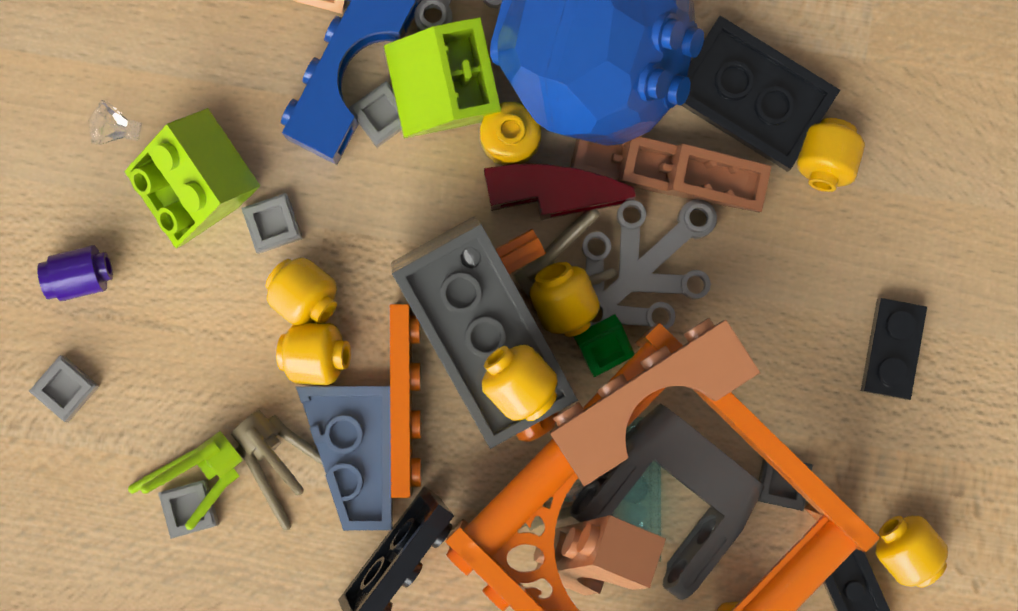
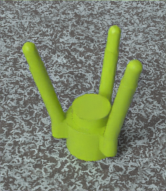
M219 431L196 449L131 484L128 487V491L136 493L141 490L142 493L147 494L195 465H198L208 480L218 475L220 479L185 524L187 530H192L225 488L240 477L234 467L243 460L223 433Z

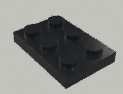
M720 15L706 36L701 52L690 62L687 76L691 82L690 92L686 102L681 106L788 172L798 159L809 128L821 122L840 89Z
M425 486L421 489L393 526V529L390 530L338 599L342 611H391L393 603L390 600L401 586L407 588L414 582L423 566L420 562L431 546L434 548L439 547L452 529L450 521L454 515L439 496Z

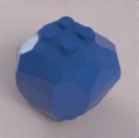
M502 0L491 40L490 57L494 64L500 66L536 123L546 130L606 146L620 145L650 132L670 108H673L675 105L681 106L686 102L691 87L690 79L687 77L691 58L697 57L702 50L704 31L698 28L695 23L693 0Z

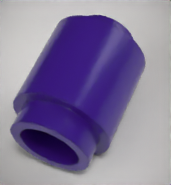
M95 245L50 255L47 261L38 263L37 266L39 284L44 296L48 300L57 298L62 302L103 292L107 289V281L113 279V269L108 254L106 252L100 253Z

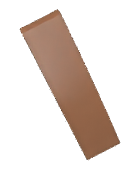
M642 136L620 145L608 146L576 138L570 168L607 176L634 188L690 200H704L710 204L758 213L762 212L772 167L683 143L674 145Z

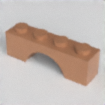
M707 318L683 334L688 341L687 344L673 353H670L667 346L662 347L640 362L645 371L627 381L624 375L621 374L597 389L602 399L585 410L580 402H577L553 418L558 427L550 431V435L584 487L628 459L626 448L628 421L636 406L649 394L666 387L685 386L699 391L713 401H718L761 373L727 320L714 325L711 319Z
M611 515L556 528L554 539L555 560L562 584L565 588L585 596L600 594L604 581L630 590L650 588L666 538ZM537 547L534 552V561L538 562L536 569L544 561V554Z

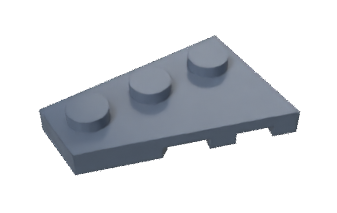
M390 386L296 387L326 473L325 476L343 531L392 530Z

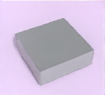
M387 81L349 107L350 112L355 116L357 122L376 148L402 130L393 89Z
M287 193L241 208L256 253L260 254L303 239Z
M60 355L29 392L61 420L69 422L98 389L99 385L69 359Z
M207 479L158 493L170 539L219 525L213 504L192 530H187L185 527L188 519L210 491Z

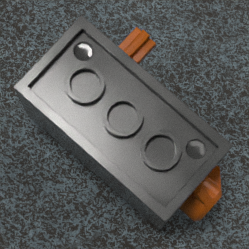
M472 217L391 262L393 277L491 449L515 435L518 440L529 442L543 436L554 428L556 422L553 418L558 415V412L578 401L509 275L546 254L539 238L532 228L495 249L482 224L475 217ZM519 345L532 347L557 375L556 401L545 414L536 420L528 421L523 419L514 421L509 419L482 391V379L487 371L484 368V363L495 350L502 346H507L509 349Z

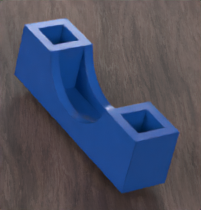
M348 0L350 4L343 17L335 16L326 31L324 41L329 44L321 59L314 57L304 73L302 82L307 85L299 101L292 99L282 115L280 124L285 126L282 134L288 141L338 165L358 126L355 116L345 105L342 95V80L349 62L359 51L369 45L385 41L394 42L404 38L415 17L416 7L422 0Z

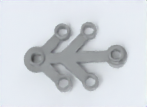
M628 200L622 203L617 211V221L621 226L619 278L605 291L604 281L593 286L603 313L600 321L616 314L622 325H640L651 328L656 325L652 320V312L656 308H664L669 314V321L663 326L669 329L674 324L676 315L673 307L668 303L657 302L650 306V308L619 306L618 304L631 292L684 294L689 299L704 297L709 292L711 283L708 275L703 271L692 270L686 275L652 273L690 238L700 239L711 233L717 222L716 211L710 203L704 200L689 201L678 214V224L639 259L640 226L645 221L646 210L640 202ZM627 207L638 209L640 213L639 221L633 224L626 222L622 215L623 210ZM693 210H701L705 213L707 221L704 226L697 227L691 223L690 213ZM592 232L583 241L582 251L586 257V272L588 276L604 271V259L611 250L610 239L604 233ZM598 238L604 242L605 252L603 254L593 255L589 252L587 245L591 239ZM697 276L702 279L704 288L701 293L694 294L688 290L687 281L690 277ZM590 322V327L597 324L598 322Z

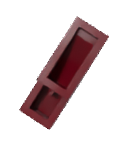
M513 164L484 168L491 211L537 202L540 218L545 220L617 206L625 201L636 198L634 187L610 177L577 168L547 164Z

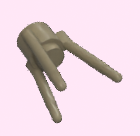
M598 210L583 212L545 249L546 254L529 263L514 274L529 298L531 287L536 281V274L543 268L554 264L553 261L599 218L600 213ZM610 268L589 276L592 286L615 277L617 271L614 268Z
M258 410L242 421L233 430L231 435L239 443L235 450L246 461L283 530H289L291 523L257 459L260 461L266 458L296 495H301L304 489L274 452L281 444L277 435H280L321 465L323 464L315 447L288 429L276 415L267 419Z

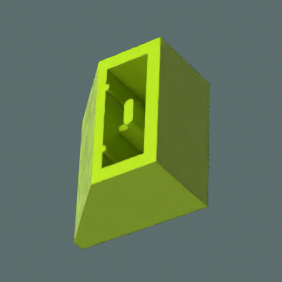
M481 17L433 26L384 45L403 138L482 123L484 116L501 112Z
M208 108L166 124L124 171L131 181L133 188L146 203L156 218L159 227L166 233L175 248L183 246L238 209L260 187V184Z

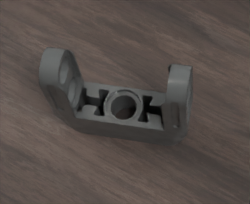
M660 403L626 434L628 459L586 485L574 500L570 514L578 522L611 515L649 465L655 461L711 506L667 562L663 587L676 598L683 600L691 596L699 588L743 531L764 489V485L682 418Z

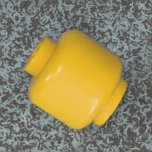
M518 102L500 103L501 112L483 117L480 125L482 148L494 163L502 166L524 164L537 153L541 142V125L536 123L523 104Z
M825 118L820 123L814 124L809 128L798 156L797 168L804 177L809 179L808 184L812 188L823 192H833L837 187L847 186L856 180L865 142L860 134L857 133V128L850 122L838 118Z
M300 257L294 260H283L272 270L266 280L268 304L292 325L315 322L317 324L325 323L336 310L337 302L334 299L337 285L335 280L307 258Z
M558 262L540 270L536 274V281L533 283L529 295L543 328L554 334L564 333L568 337L585 332L590 327V322L596 317L600 308V302L585 269L571 266L568 262Z
M331 323L292 325L287 333L279 337L276 349L277 365L281 371H285L287 378L293 383L329 385L338 379L342 369L348 368L351 359L350 344L348 341H343L340 330Z
M519 345L509 349L507 346H502L495 350L485 361L484 368L487 371L482 379V391L509 419L514 421L523 419L528 421L536 420L545 414L556 401L557 375L532 347Z
M911 515L903 518L902 516H895L882 525L879 530L880 538L876 544L875 554L898 583L905 586L916 585L917 587H925L934 583L943 575L947 568L948 546L924 517Z

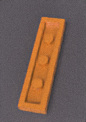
M390 304L391 498H411L413 496V487H421L422 482L421 458H412V439H421V410H412V391H421L420 363H412V344H420L421 325L416 316L411 315L409 304Z

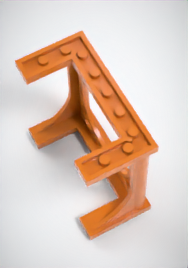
M658 323L648 329L635 342L640 349L609 381L621 374L629 381L645 371L640 363L642 360L664 346H667L670 353H673L683 345L661 323ZM665 388L649 394L636 406L630 416L627 427ZM694 390L809 502L804 509L817 521L731 611H797L855 549L867 552L880 537L731 392L718 401H713L699 391ZM598 392L583 407L584 410L602 399ZM553 438L470 523L462 519L450 531L445 541L450 546L446 554L447 557L467 576L474 570L488 584L482 590L484 594L502 611H505L509 606L514 611H580L568 596L557 569L554 549L557 518L564 499L578 479V476ZM550 497H553L550 508L544 507L543 504ZM536 516H540L545 524V530L540 536L530 532H518L525 523L531 528L532 521ZM518 545H533L543 552L544 561L539 568L533 571H518L507 562L509 551ZM543 578L552 586V593L547 598H540L538 596L542 594L541 590L535 587L525 588L521 583H531Z

